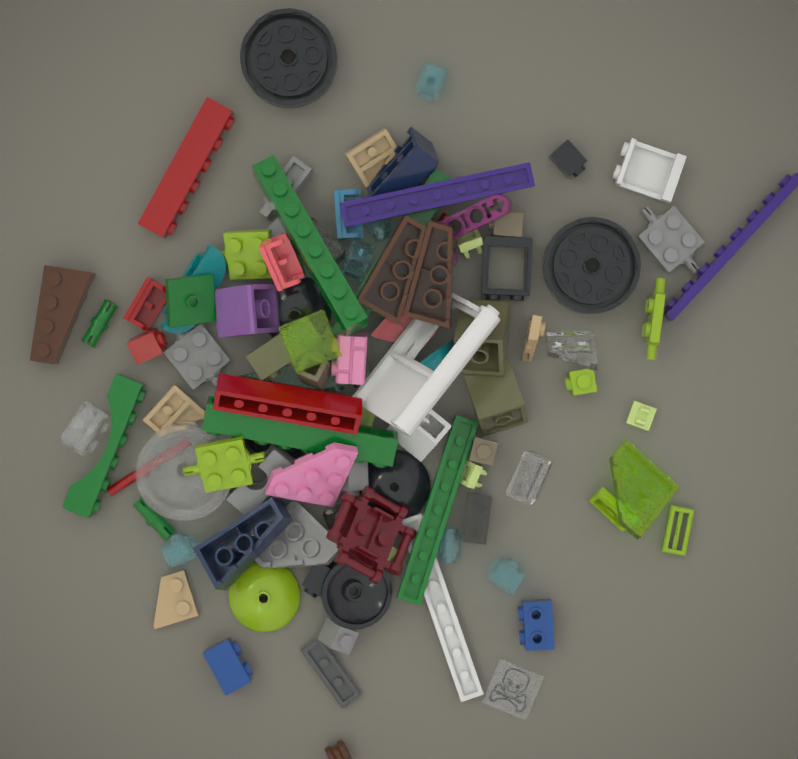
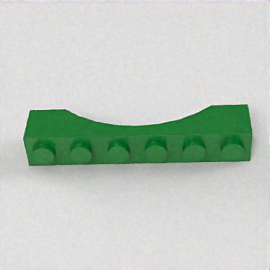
M119 373L115 374L107 394L112 420L107 448L92 471L70 486L62 508L86 518L92 517L93 514L97 515L102 501H99L102 491L106 493L111 481L108 478L110 470L116 469L120 459L117 456L119 448H124L129 435L125 434L129 425L133 426L138 414L134 412L138 403L142 404L147 391L144 390V383Z

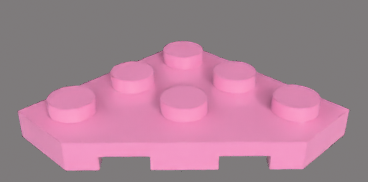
M334 442L325 446L326 450L315 455L310 453L294 460L295 464L272 470L264 488L265 495L334 507L358 455L357 447Z

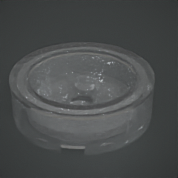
M175 422L161 427L145 441L138 455L136 464L138 490L143 500L152 510L168 519L191 521L205 517L222 504L230 490L224 489L206 493L203 480L199 474L185 477L178 473L177 469L180 464L197 465L195 445L222 440L219 436L209 435L206 431H202L203 425L198 423Z

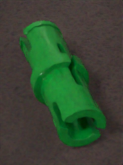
M104 299L97 315L90 320L92 323L81 341L87 343L90 337L93 336L88 344L95 348L104 329H108L109 325L107 324L118 308L117 305L112 303L109 310L106 311L111 303L107 299Z
M142 496L140 500L133 504V507L147 520L146 524L148 526L151 525L164 541L176 532L162 517L163 513L160 510L157 511L145 496Z

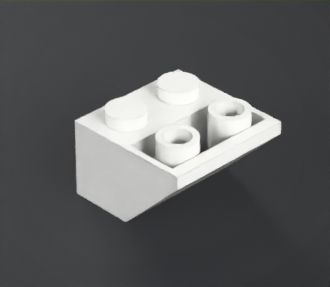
M432 409L411 437L391 425L386 430L398 432V444L422 462L452 425Z

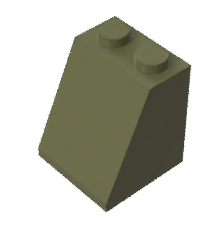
M466 299L479 307L481 305L485 307L488 304L500 313L498 317L501 321L460 373L504 376L510 327V302ZM460 310L454 334V345L475 319Z
M508 354L506 356L504 376L463 374L483 437L528 423L525 403Z

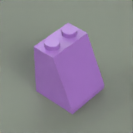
M251 284L214 290L217 313L216 328L219 338L280 332L277 288L275 284Z

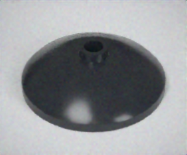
M305 276L300 279V283L279 292L277 290L280 332L307 315L321 337L328 328L332 311L314 280ZM297 311L299 313V316L297 318L291 317L290 312ZM280 332L268 333V334L273 338L274 336H276V335L279 334Z
M396 450L393 467L386 466L385 468H380L368 462L369 486L375 489L374 492L392 502L408 507L409 510L405 518L416 515L424 507L430 493V479L425 466L416 457L408 452ZM391 483H398L399 489L392 491L390 489ZM369 500L368 506L372 508L377 507L394 516V513Z
M337 563L330 569L323 581L321 589L322 604L327 615L338 625L348 629L367 628L377 623L387 612L392 600V584L385 570H383L380 582L375 584L369 580V577L345 564L340 565ZM355 586L356 592L354 594H350V588Z

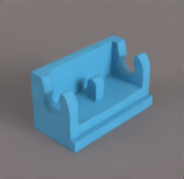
M334 190L338 240L364 238L363 224L344 227L339 204L361 199V190Z

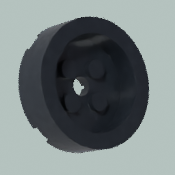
M285 8L263 15L255 21L245 34L241 45L240 63L247 83L258 97L276 107L299 108L315 102L329 89L337 70V51L330 31L319 19L303 10ZM286 51H292L296 56L295 61L291 64H286L282 61V55Z
M586 217L565 225L552 237L543 256L542 270L549 292L561 305L582 314H598L616 308L629 298L639 280L641 260L636 244L623 227L608 219ZM588 259L597 260L599 268L596 272L592 273L586 269L585 263Z

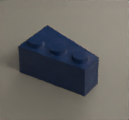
M410 127L406 132L410 136L402 147L397 145L394 149L396 156L389 165L384 163L367 187L369 197L421 186L422 180L428 174H432L439 163L432 142Z

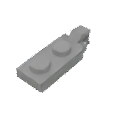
M295 156L283 168V172L296 194L314 172ZM265 197L263 201L266 204L259 213L266 219L271 220L275 212Z

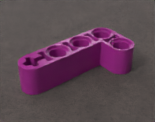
M493 195L440 222L452 225L456 219L461 222V231L459 233L454 232V240L509 214L512 210V201L506 195ZM497 200L504 201L505 205L502 206L503 211H501L500 209L493 210L491 212L489 211L488 208H492L498 204ZM477 209L481 210L484 215L480 223L473 219V213ZM454 247L453 267L456 266V264H457V262H458V254H457V252H456V250H455V247Z

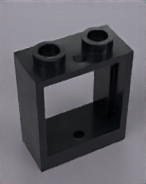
M484 236L481 294L486 295V299L500 300V295L510 296V300L524 301V296H530L532 238ZM489 247L525 249L523 290L488 288Z

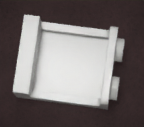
M631 138L629 143L624 142L620 153L621 156H624L621 166L616 165L612 178L616 179L614 185L665 203H670L687 156L658 149L638 142L634 138Z

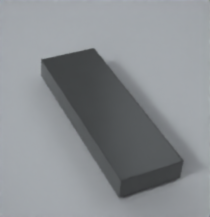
M318 637L300 650L341 708H344L362 695L329 647L319 641Z

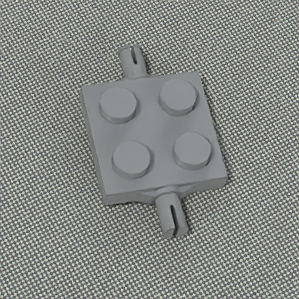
M649 206L644 208L641 213L650 223L637 238L668 274L676 266L683 263L692 274L699 270L701 267L693 260L692 256L695 250L705 241L677 208L673 206L659 216H656Z
M202 323L192 331L179 334L173 333L177 339L170 348L164 351V354L192 390L208 381H211L216 388V381L221 368L231 361Z

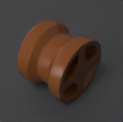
M342 739L337 741L335 746L324 748L328 759H352Z

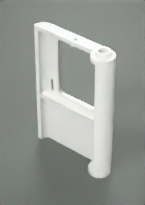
M453 293L452 310L456 308L475 319L435 371L417 362L415 357L439 326L413 319L366 378L365 385H361L352 397L362 398V407L411 437L501 321L498 317L500 313L488 304L487 307L481 305L479 307Z

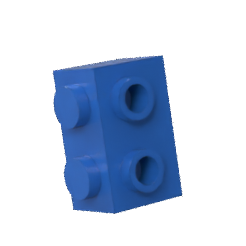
M551 599L522 600V606L518 607V620L523 621V630H519L520 645H524L526 651L555 649Z
M230 637L203 652L225 696L250 683L253 679L251 675L254 674L248 661L243 662L240 656L242 650L236 640L232 642Z

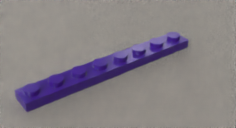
M528 162L339 204L344 227L346 228L535 187L531 164Z
M798 173L792 176L787 174L778 183L780 189L775 194L770 192L762 201L764 206L759 211L755 209L745 219L748 222L743 229L738 227L729 237L732 241L726 247L721 245L713 254L716 258L710 264L706 262L697 271L699 274L694 282L689 280L681 288L683 294L677 300L672 298L664 307L667 311L663 315L669 321H673L792 193L798 186Z

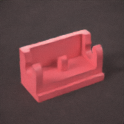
M287 232L262 241L259 250L278 292L300 283V279L305 277V272Z

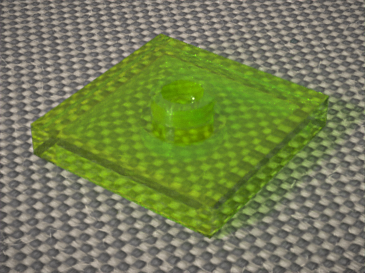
M324 309L278 327L296 373L342 356Z

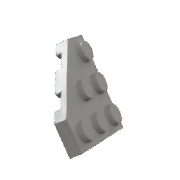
M292 500L286 508L293 520L255 561L264 569L329 565L335 559L338 552L337 544L326 538L328 530L299 501Z

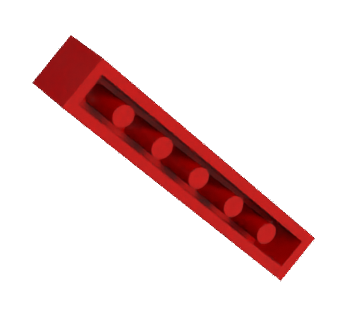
M209 97L205 99L138 222L139 225L165 239L167 235L172 236L178 225L175 222L178 215H183L189 205L187 199L190 193L195 194L201 183L198 180L201 173H206L212 163L210 157L213 151L218 152L224 141L221 138L224 131H229L235 121L232 110Z
M219 373L212 410L357 435L362 417V398Z

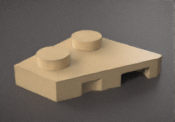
M385 128L345 153L346 158L367 193V187L384 163L388 165L389 161L396 154L394 149L397 146Z
M531 315L529 318L522 361H532L538 338L544 335L546 322H541L542 316Z
M185 569L161 577L153 625L154 630L199 615Z

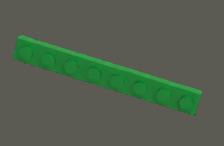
M458 415L454 416L396 596L397 599L418 606L421 604L479 422Z

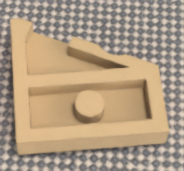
M174 384L142 419L162 436L176 428H182L189 425V423L204 419L205 410Z

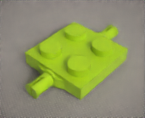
M271 229L226 231L223 233L225 250L220 252L223 254L228 265L230 280L272 278L259 250L263 240L272 238Z
M656 278L655 292L645 301L644 313H648L647 322L642 324L641 337H645L644 342H647L646 359L656 360L657 346H659L666 296L664 293L665 278Z
M243 436L195 445L197 465L184 466L183 473L185 477L199 474L203 480L206 493L246 486L254 482L251 471L252 464L266 462L264 451L250 454L245 447Z

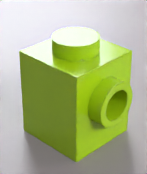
M593 368L567 372L568 377H565L567 392L571 391V395L597 392Z

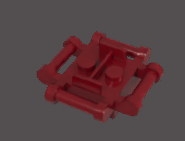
M367 485L363 489L359 500L352 494H343L341 498L342 505L332 529H329L326 538L337 544L336 563L340 565L345 564L369 577L371 582L378 584L383 576V570L393 575H401L403 570L401 565L411 540L415 539L417 531L402 524L403 519L408 513V507L392 502L374 492L375 489ZM369 500L394 513V516L377 507L372 508L368 506ZM397 534H400L403 537L393 562H390L387 559Z

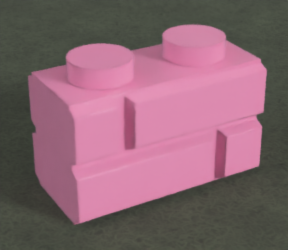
M339 331L338 338H333V352H337V362L332 361L331 376H336V383L365 385L368 333L355 332L346 337L343 331Z

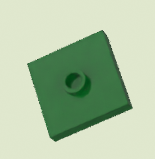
M207 273L165 279L167 322L170 328L216 321L213 274Z

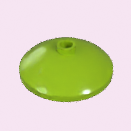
M253 562L235 580L229 590V603L236 619L245 627L258 632H271L284 627L293 619L300 604L299 584L292 572L286 567L264 569L257 562ZM266 594L268 601L261 602L259 596Z

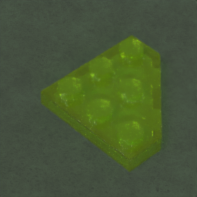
M625 440L609 459L619 524L638 540L676 493L679 486L628 440Z

